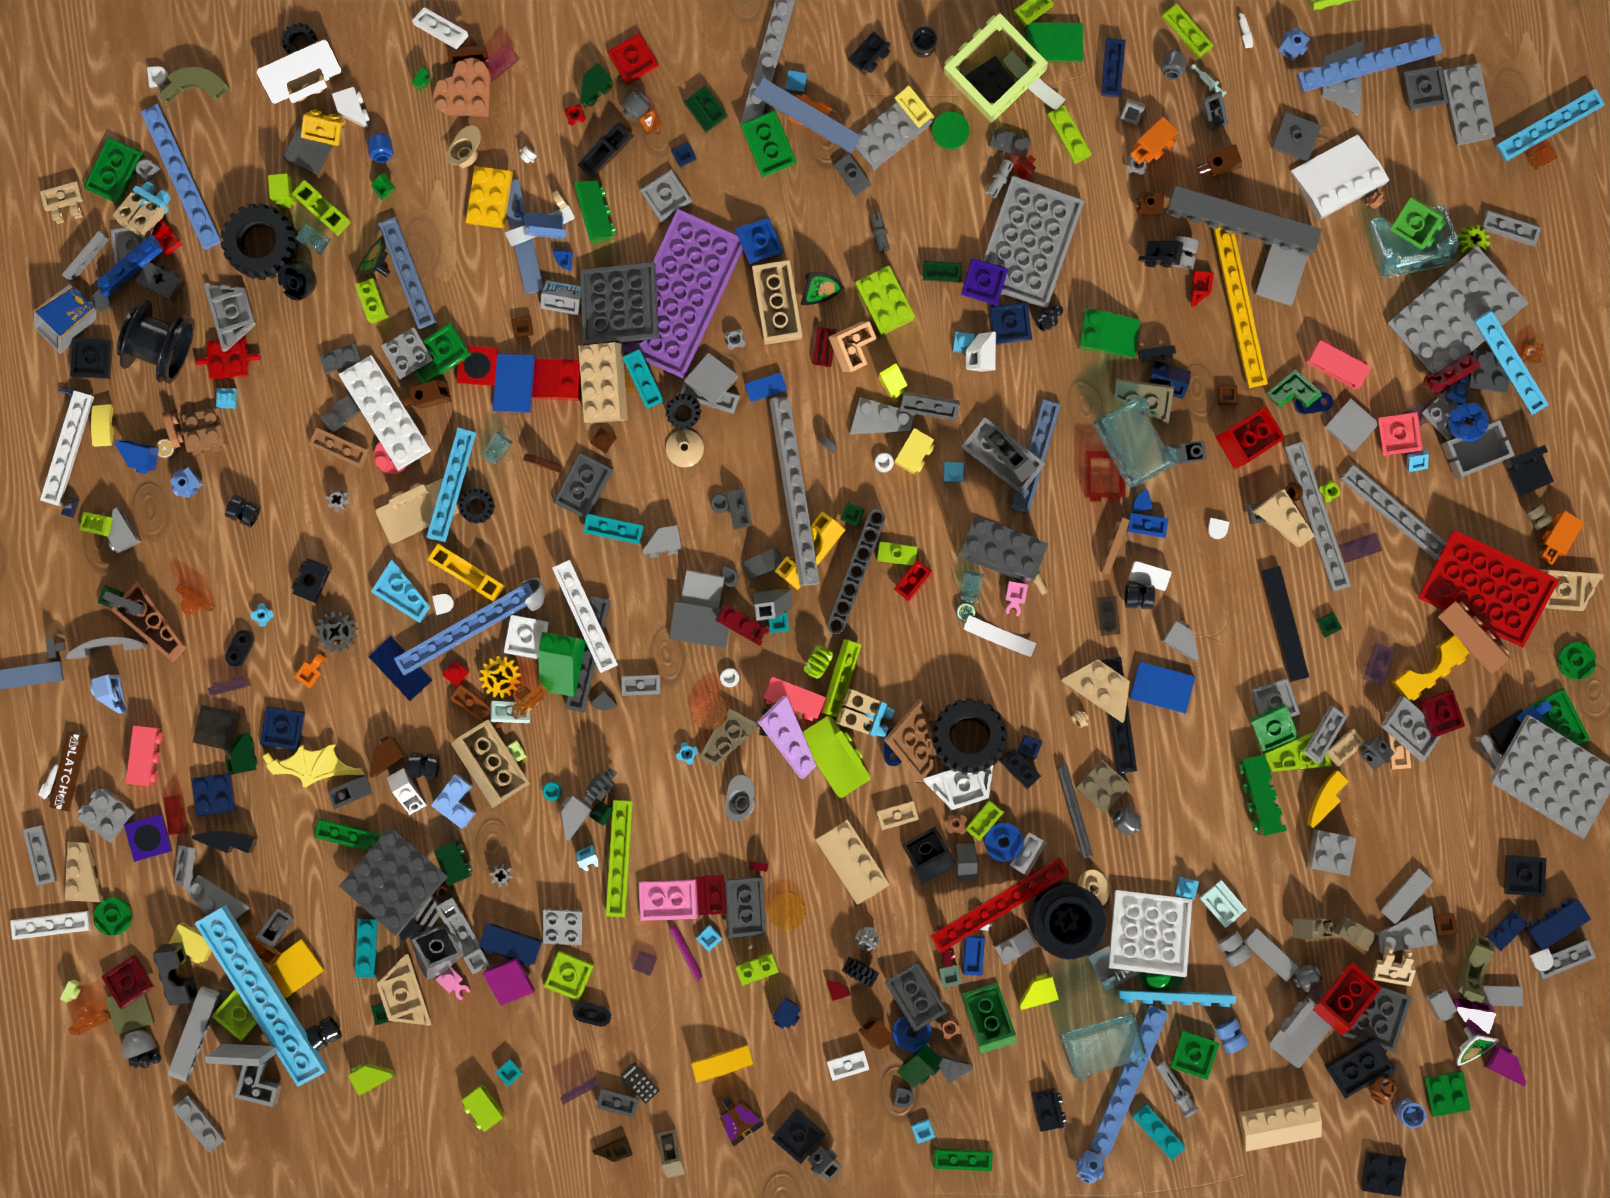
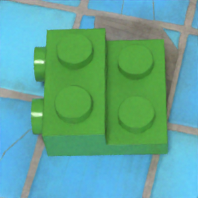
M1411 197L1390 230L1423 250L1426 246L1430 247L1436 239L1433 235L1436 230L1441 231L1446 221L1443 219L1446 215L1432 206H1427L1416 198Z

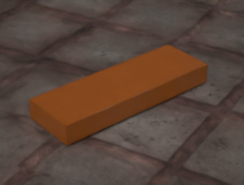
M461 683L449 698L480 723L489 720L496 732L504 723L491 722L490 705Z

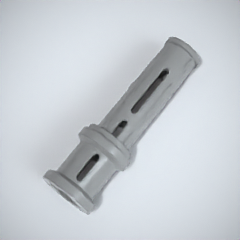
M1164 1060L1157 1064L1155 1068L1174 1095V1102L1180 1106L1184 1113V1118L1195 1114L1199 1110L1198 1106L1193 1104L1189 1097V1092L1183 1090L1166 1061Z

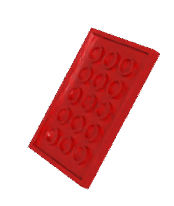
M1453 529L1419 593L1418 599L1444 611L1455 601L1458 603L1462 601L1470 609L1468 613L1472 617L1476 616L1483 623L1481 626L1484 630H1489L1493 634L1523 648L1560 579Z

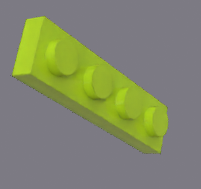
M846 639L843 640L821 713L838 717L841 707L843 708L842 704L850 685L861 644Z

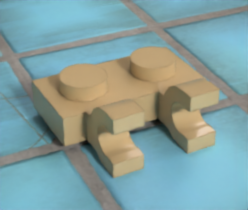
M77 181L40 191L44 209L51 211L52 220H56L57 224L65 222L60 208L68 205L72 216L74 215L75 219L83 217L78 203L84 200Z
M1385 946L1383 960H1376L1372 979L1411 986L1416 972L1415 966H1412L1414 958L1411 957L1412 951L1404 950L1402 964L1394 963L1395 954H1392L1393 947Z

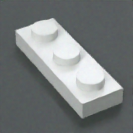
M425 7L412 20L415 26L455 49L468 37L467 31Z

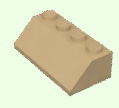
M489 720L461 735L451 743L492 808L530 784Z
M848 819L815 839L856 904L874 896L890 885Z
M1314 1098L1238 1112L1245 1151L1318 1138L1322 1135V1119L1319 1104Z

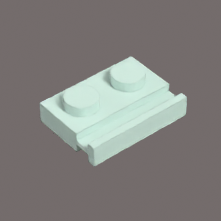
M1222 880L1200 897L1201 901L1224 928L1228 927L1246 911V908Z

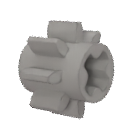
M341 488L338 489V492L330 490V497H326L330 501L327 507L335 506V512H338L339 508L346 511V504L351 503L346 498L349 496V493L342 494ZM337 496L341 498L340 504L335 503L337 501Z
M505 863L501 865V868L495 865L494 869L496 871L489 873L494 878L491 883H499V888L504 882L507 886L510 885L508 879L514 878L509 872L512 870V867L505 868ZM501 871L506 875L502 880H500V876H497V873Z
M871 927L860 928L855 938V941L858 942V947L864 951L875 950L880 940V937L877 936V931Z

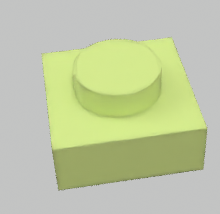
M75 979L68 981L60 999L65 1002L76 999L81 990L79 988L81 982Z

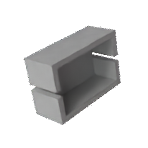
M1500 420L1489 424L1484 435L1476 441L1466 442L1464 439L1455 438L1441 444L1447 460H1452L1449 465L1455 479L1515 456L1509 440L1501 443L1498 442V439L1507 436Z

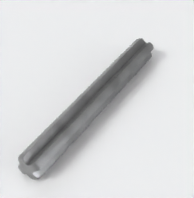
M1061 765L1057 769L1083 858L1093 856L1070 772L1067 765Z

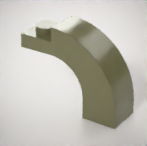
M185 67L167 76L172 83L165 85L160 90L161 93L158 96L169 105L183 91L190 88H200L205 90L217 102L230 88L216 74L207 69Z
M1474 935L1462 963L1458 992L1463 993V996L1470 1001L1482 1003L1485 998L1483 987L1484 975L1495 951L1493 941Z

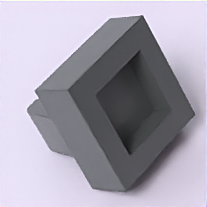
M54 638L46 639L49 659L57 658L56 652L66 651L65 643H55Z

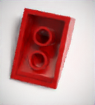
M535 359L533 399L580 401L581 375L579 360Z
M1267 406L1215 436L1234 469L1249 463L1285 439Z
M1351 962L1314 1005L1313 1011L1340 1035H1343L1353 1027L1382 987Z

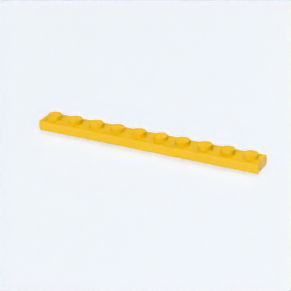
M1218 227V229H1213L1247 388L1267 385L1268 382L1236 236Z

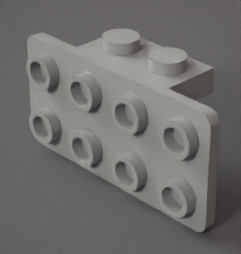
M1320 987L1310 991L1303 1001H1300L1295 1006L1294 1012L1283 1021L1282 1027L1269 1042L1271 1048L1296 1068H1300L1332 1028L1313 1011L1314 1005L1325 992Z

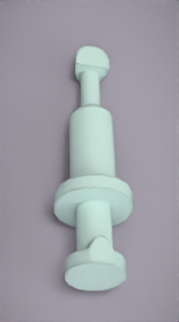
M1192 64L1190 66L1192 71L1195 69L1200 74V78L1210 87V92L1213 90L1216 93L1220 91L1222 97L1227 93L1218 86L1219 81L1215 82L1206 72H1202L1197 68V65Z

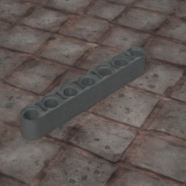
M880 509L872 510L866 520L828 621L827 627L832 634H840L847 623L885 522V514ZM874 513L881 515L882 521L880 523H874L871 520V516ZM867 531H872L875 534L873 541L865 539L864 534ZM860 549L868 551L869 555L866 559L858 557ZM859 567L862 571L861 576H852L851 569ZM846 585H853L855 593L847 595L844 592ZM844 602L848 605L846 613L838 611L837 606L839 603ZM835 620H838L842 625L839 631L831 629L830 625Z

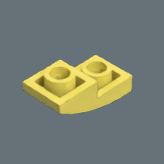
M111 404L92 406L91 436L94 447L110 446L113 443L115 428L111 424L114 408Z

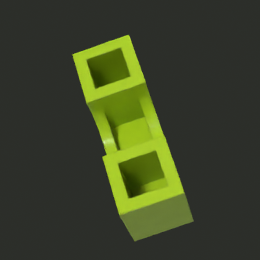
M305 180L293 191L292 195L337 236L351 223Z

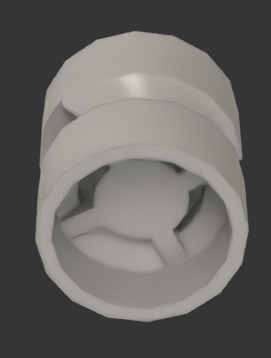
M1176 236L1174 241L1183 242L1180 265L1172 266L1182 269H1193L1196 259L1194 254L1198 251L1199 241L1189 237Z
M1238 931L1224 936L1216 943L1221 953H1226L1225 959L1230 967H1235L1252 956L1247 945L1242 944L1243 939Z

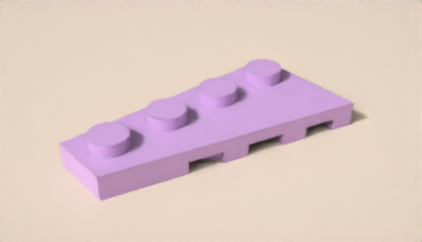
M782 696L757 722L798 777L804 779L816 767V764L788 697Z

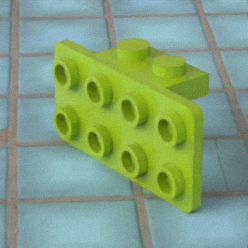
M826 716L802 733L814 761L839 798H843L868 782L870 775L860 760L863 756L857 748L853 749L850 745L852 739L848 733H843L832 716Z

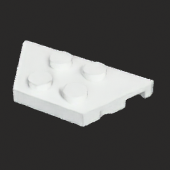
M993 766L989 767V770L985 772L980 771L975 775L972 773L964 775L959 771L948 770L926 777L923 781L951 810L989 798Z

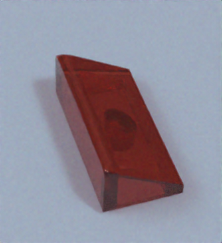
M183 794L163 797L168 835L187 833L188 826Z

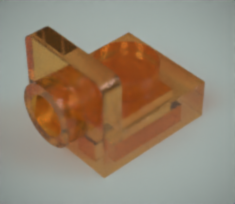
M1549 141L1527 153L1528 162L1536 170L1558 158Z

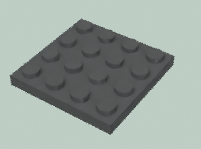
M655 262L580 270L584 345L659 339Z
M389 827L339 887L393 935L398 936L448 876L396 830Z

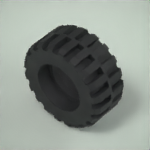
M254 203L248 204V208L242 206L238 208L239 212L237 214L233 212L230 215L232 218L230 222L225 221L223 225L226 228L225 231H221V238H223L221 248L225 251L223 254L236 270L249 278H258L259 280H265L266 277L275 278L279 269L285 264L292 262V257L297 256L298 252L295 250L296 247H299V241L296 239L297 232L293 228L291 221L273 206L268 207L262 203L259 206ZM267 225L276 233L275 247L265 257L257 259L249 257L243 247L246 234L256 226Z
M966 698V701H961L960 699L956 700L952 705H947L945 710L941 711L938 715L933 729V746L937 757L942 760L945 766H949L952 771H959L964 775H967V773L975 775L980 771L985 772L989 770V767L994 766L998 762L1006 745V725L1004 720L1001 719L1000 713L995 711L992 705L989 703L986 705L983 703V700L979 699L977 701H972V698ZM964 720H974L981 723L988 734L985 747L973 754L957 750L951 739L952 730L957 723Z

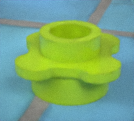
M1328 480L1327 484L1319 487V492L1323 494L1324 501L1327 503L1340 495L1339 487L1333 480Z

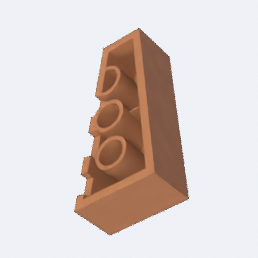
M137 581L123 598L143 605L146 608L144 614L137 613L136 616L126 613V608L121 606L118 609L112 608L111 611L174 663L186 647L142 584Z
M1455 601L1438 616L1439 619L1482 665L1493 674L1510 659V652L1503 644L1499 645L1495 641L1496 637L1491 631L1488 630L1486 632L1481 625L1483 623L1476 616L1472 617L1468 613L1470 609L1462 601L1460 603Z

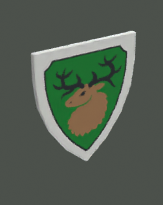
M1468 1026L1465 1027L1464 1032L1469 1039L1459 1047L1461 1052L1457 1058L1456 1065L1460 1066L1481 1056L1499 1042V1039L1476 1035Z

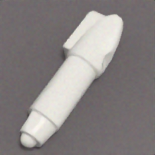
M1240 13L1239 23L1243 33L1245 48H1252V33L1250 32L1245 15Z
M58 764L54 765L53 769H51L46 783L40 789L39 796L43 799H46L53 789L59 768Z

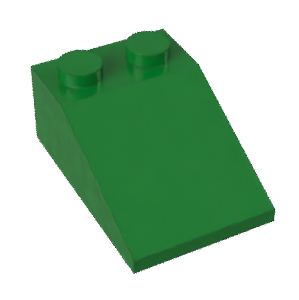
M1086 308L1083 312L1078 350L1135 358L1140 320Z
M542 632L538 650L540 691L575 697L586 644L585 640Z
M998 982L961 993L980 1054L1017 1043L1016 1032Z

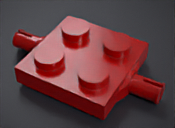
M241 338L226 352H223L219 340L207 341L206 357H195V365H207L210 380L249 377L248 367L250 361L261 360V353H249L246 338Z

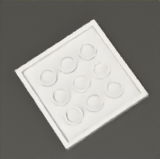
M1115 890L1108 968L1186 977L1192 899Z

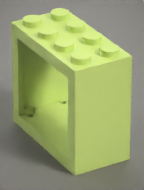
M1001 13L997 16L993 15L986 22L987 26L983 30L981 28L973 34V39L969 43L965 42L958 49L960 52L955 57L953 55L950 56L944 63V75L990 123L997 119L1047 70L1048 62ZM997 29L999 32L1003 30L1033 61L1031 64L1033 67L998 101L990 104L959 72L960 68L958 66Z

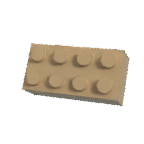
M790 260L752 266L764 344L768 345L802 339Z
M612 342L578 346L584 423L593 424L628 420L622 344Z

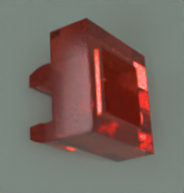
M1031 155L1027 159L1021 156L1012 170L1027 181L1036 169L1033 165L1036 159Z

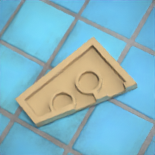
M1285 489L1279 490L1253 510L1256 515H1259L1267 524L1276 528L1281 535L1296 547L1303 546L1315 536Z
M68 842L65 900L104 902L103 896L99 892L98 885L100 884L95 876L93 868L95 864L89 843Z

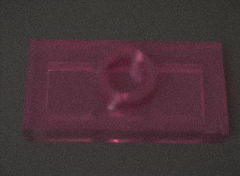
M508 43L483 62L490 70L491 83L520 60Z

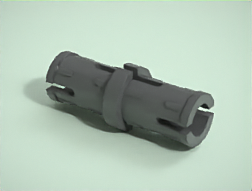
M882 212L877 213L878 221L876 220L875 213L870 215L878 253L883 252L882 244H884L885 252L890 250L886 236L888 231L884 227Z

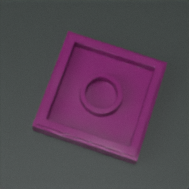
M518 957L483 972V976L500 1006L530 995L535 991Z

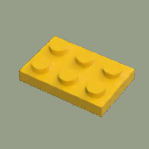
M474 166L466 218L467 224L504 229L513 175L512 171Z

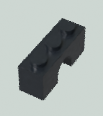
M183 942L163 944L153 953V959L159 971V979L163 984L165 998L169 1006L190 1004L198 994L193 977L184 978L176 970L188 960Z

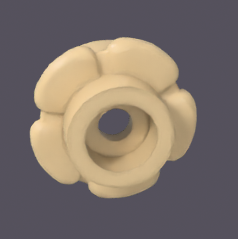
M1076 710L1074 715L1071 716L1073 723L1078 728L1088 726L1087 721L1089 718L1087 714Z

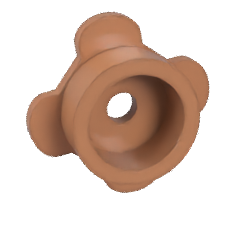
M1384 192L1371 193L1367 197L1368 201L1365 202V206L1370 205L1372 209L1379 207L1385 201L1383 198Z
M952 814L948 817L949 827L947 831L949 833L964 834L966 832V816L961 815L958 817Z
M949 1016L946 1021L938 1024V1028L943 1031L945 1039H951V1036L961 1032V1028L957 1026L953 1016Z

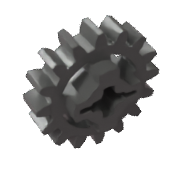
M332 611L331 617L325 614V620H318L321 626L315 627L319 630V633L315 634V636L321 638L318 644L324 643L323 649L326 650L330 647V652L334 653L335 649H337L338 653H342V648L349 650L348 644L354 645L355 643L352 639L358 638L354 634V631H357L358 628L352 626L355 624V620L349 621L350 615L343 617V612H339L337 616L336 612ZM340 619L337 624L330 623L332 620ZM347 626H348V629H349V635L346 634V627H347ZM334 628L339 629V636L335 635ZM325 629L327 630V637H325ZM337 640L343 641L342 644L333 645Z
M611 767L604 774L600 771L587 786L586 790L589 792L584 797V800L590 805L596 799L601 801L615 784L612 780L617 772Z

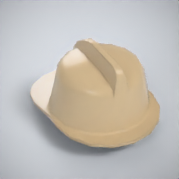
M466 126L457 134L446 152L445 157L449 164L458 165L464 169L476 161L478 156L477 147L481 140V132L476 126Z

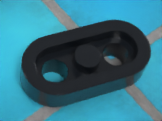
M1175 345L1139 350L1137 351L1138 359H1142L1143 362L1154 361L1156 357H1161L1162 360L1171 359L1176 354Z
M241 630L236 633L225 655L226 662L229 665L241 666L246 661L255 643V637L252 632ZM242 636H245L247 639L245 643L241 642ZM234 653L238 655L237 660L232 659Z
M579 1002L573 1009V1016L577 1021L595 1026H606L612 1017L611 1011L607 1007L588 1002ZM581 1008H585L587 1010V1013L585 1015H582L580 1013ZM599 1013H604L605 1019H600Z

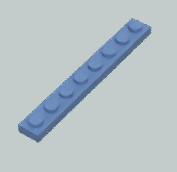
M1438 34L1303 71L1296 74L1301 93L1439 55L1443 53Z
M156 104L141 111L202 248L206 250L221 243V238L160 105Z
M526 583L394 658L402 674L406 675L526 607L525 599L534 593L529 583Z
M1149 1005L1090 1146L1091 1149L1109 1156L1168 1012Z

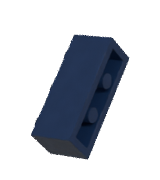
M1567 898L1560 903L1561 906L1546 911L1544 913L1545 916L1541 919L1536 918L1528 923L1529 926L1525 928V931L1537 949H1546L1591 920L1579 899Z
M487 923L479 947H482L484 952L494 954V952L500 953L502 958L508 960L518 957L521 964L530 966L536 963L543 940Z

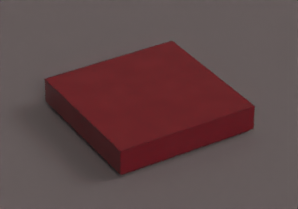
M1453 690L1419 701L1431 738L1465 727Z
M136 955L131 956L102 976L103 981L120 1009H124L155 988Z

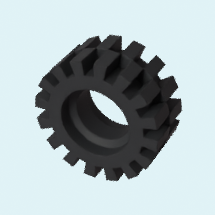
M299 22L298 25L292 23V27L287 26V31H283L282 34L284 36L281 37L283 42L281 44L288 55L302 49L293 46V39L297 35H304L307 42L304 47L318 42L314 31L308 25H302Z
M676 395L666 406L665 414L668 417L667 421L671 422L672 426L677 427V429L685 430L693 427L700 419V403L698 404V400L694 399L692 395ZM681 404H685L690 408V416L686 419L678 417L676 413L677 407Z
M473 488L469 491L467 490L461 496L458 508L461 512L460 514L467 521L479 524L491 518L490 516L494 513L495 505L489 493L479 488ZM481 499L483 501L484 508L480 513L471 512L469 505L472 500Z
M850 956L842 968L845 974L869 987L873 986L879 975L873 968Z

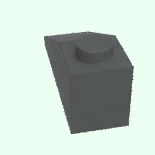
M998 425L983 436L984 440L1021 482L1036 471L1030 459Z

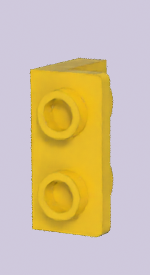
M310 110L303 115L301 138L339 146L345 119H341L339 115L329 114L328 116L323 115L321 111Z

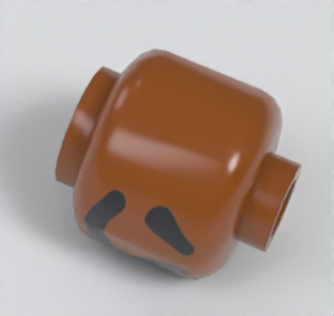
M1389 1075L1379 1077L1369 1087L1370 1097L1381 1105L1390 1103L1398 1091V1087L1395 1084L1396 1080Z

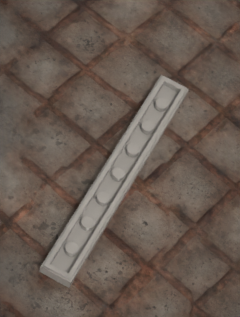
M1301 441L1286 446L1284 450L1294 480L1303 489L1301 501L1311 531L1315 535L1314 540L1331 591L1334 592L1350 587L1351 583L1321 493L1319 492L1304 442Z
M1352 464L1341 476L1340 480L1437 561L1446 542L1358 467Z

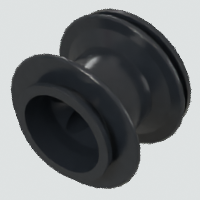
M146 300L139 307H134L126 317L118 337L116 352L120 356V366L122 369L130 367L137 358L156 365L157 381H164L170 384L176 379L185 363L194 336L195 322L194 319L188 318L184 313L179 315L172 324L152 317V303L150 300Z
M1059 882L1043 890L1033 900L1029 911V926L1034 939L1045 951L1057 958L1066 960L1082 958L1093 952L1102 942L1105 935L1107 921L1105 910L1100 900L1092 892L1075 883ZM1065 903L1066 908L1064 910H1060L1059 906ZM1079 906L1080 911L1076 914L1073 913V907ZM1052 913L1057 915L1055 920H1050ZM1068 914V917L1071 919V921L1066 922V924L1064 925L1062 917L1065 918ZM1079 919L1084 921L1082 927H1078L1076 924ZM1059 926L1061 929L1058 934H1054V927ZM1074 930V935L1068 937L1067 931Z

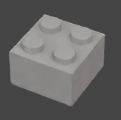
M1313 829L1306 867L1349 876L1356 838Z

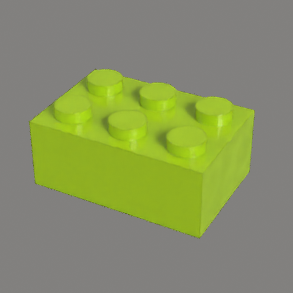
M890 266L855 282V288L880 337L914 320L915 315Z

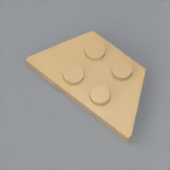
M1539 569L1560 579L1545 609L1584 611L1589 598L1593 596L1595 588L1599 581L1602 580L1604 574Z
M1097 659L1061 680L1123 723L1125 721L1130 681Z
M405 954L377 982L388 1020L427 1026L432 1025L409 954Z

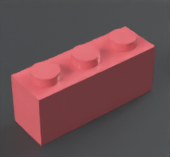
M1327 340L1318 341L1306 363L1355 390L1360 388L1371 368L1367 365V362L1360 358L1355 359L1351 357L1350 353L1344 349L1338 350L1334 348V345Z
M771 677L764 698L767 699L766 703L772 706L782 696H787L794 714L795 711L803 713V718L813 721V718L818 719L826 698L775 677Z
M133 726L126 776L127 784L153 786L154 782L157 781L158 771H156V765L159 763L161 755L158 750L159 744L163 740L161 728Z

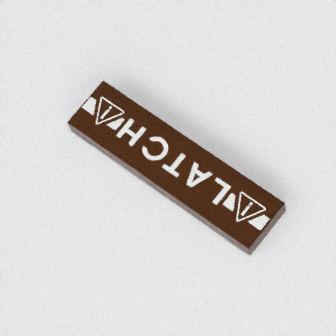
M67 732L49 805L50 808L70 811L88 736Z

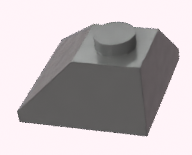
M446 923L410 938L418 965L426 980L445 973L463 956Z

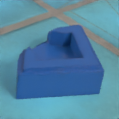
M553 250L554 258L558 265L565 270L572 271L573 251Z
M1148 490L1143 491L1136 497L1133 504V513L1152 509Z

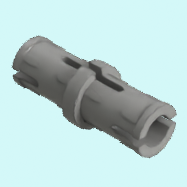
M1003 159L998 171L993 174V180L985 192L989 194L988 196L997 198L1003 184H1006V178L1014 166L1011 161Z

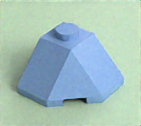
M108 674L92 679L90 688L92 695H95V699L117 713H127L120 675Z

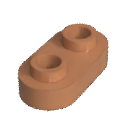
M172 410L163 412V420L172 447L174 449L182 447L184 436L182 431L178 429L179 418L176 412L173 413Z

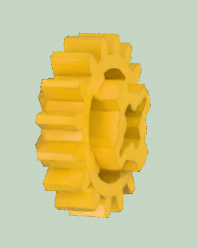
M497 656L496 661L490 658L489 665L483 664L486 669L480 670L484 677L479 678V680L485 682L481 687H487L486 693L490 694L493 692V697H497L498 693H500L501 698L505 697V693L511 696L512 689L518 690L515 685L521 684V681L517 680V677L522 676V674L517 673L520 667H514L515 661L508 662V657H504L503 661H501L500 656ZM500 664L497 670L491 671L492 667ZM508 667L511 669L513 677L507 672ZM503 672L502 675L509 680L504 679L498 682L499 679L493 676V674L497 675ZM488 677L493 680V687L490 685ZM511 683L508 688L501 690L504 684Z

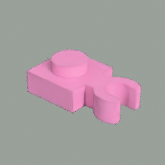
M1008 582L1005 600L1010 601V605L1006 607V614H1009L1011 608H1015L1016 616L1020 615L1019 603L1025 604L1027 584Z
M452 966L436 979L449 993L454 989L456 997L460 1000L464 998L460 994L461 989H465L468 993L471 991L468 985L460 983L464 978Z

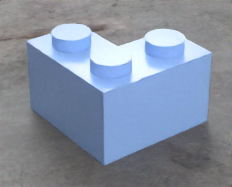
M454 774L431 806L463 829L477 813L462 802V799L473 785L459 774Z

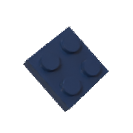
M228 773L191 778L196 817L236 811L231 775L228 776Z

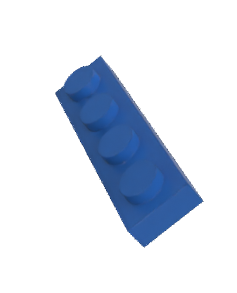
M151 234L96 281L102 295L108 298L163 251L156 236Z

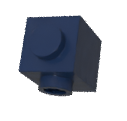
M784 997L772 1016V1019L775 1020L774 1024L782 1029L784 1027L789 1029L791 1025L795 1026L800 1018L798 1013L801 1010V1006Z

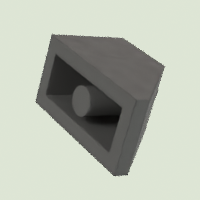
M366 776L327 791L334 809L373 794Z

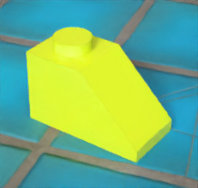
M896 363L879 374L878 379L890 398L894 395L896 398L901 396L903 391H905L904 389L907 388V383Z
M1047 973L1037 975L1036 979L1031 981L1020 1000V1009L1023 1010L1059 1000L1053 977L1051 975L1047 976Z

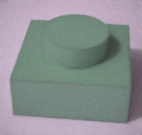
M958 964L939 968L943 988L962 984Z

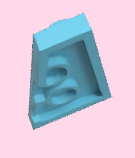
M393 560L390 561L371 591L419 623H421L431 607Z

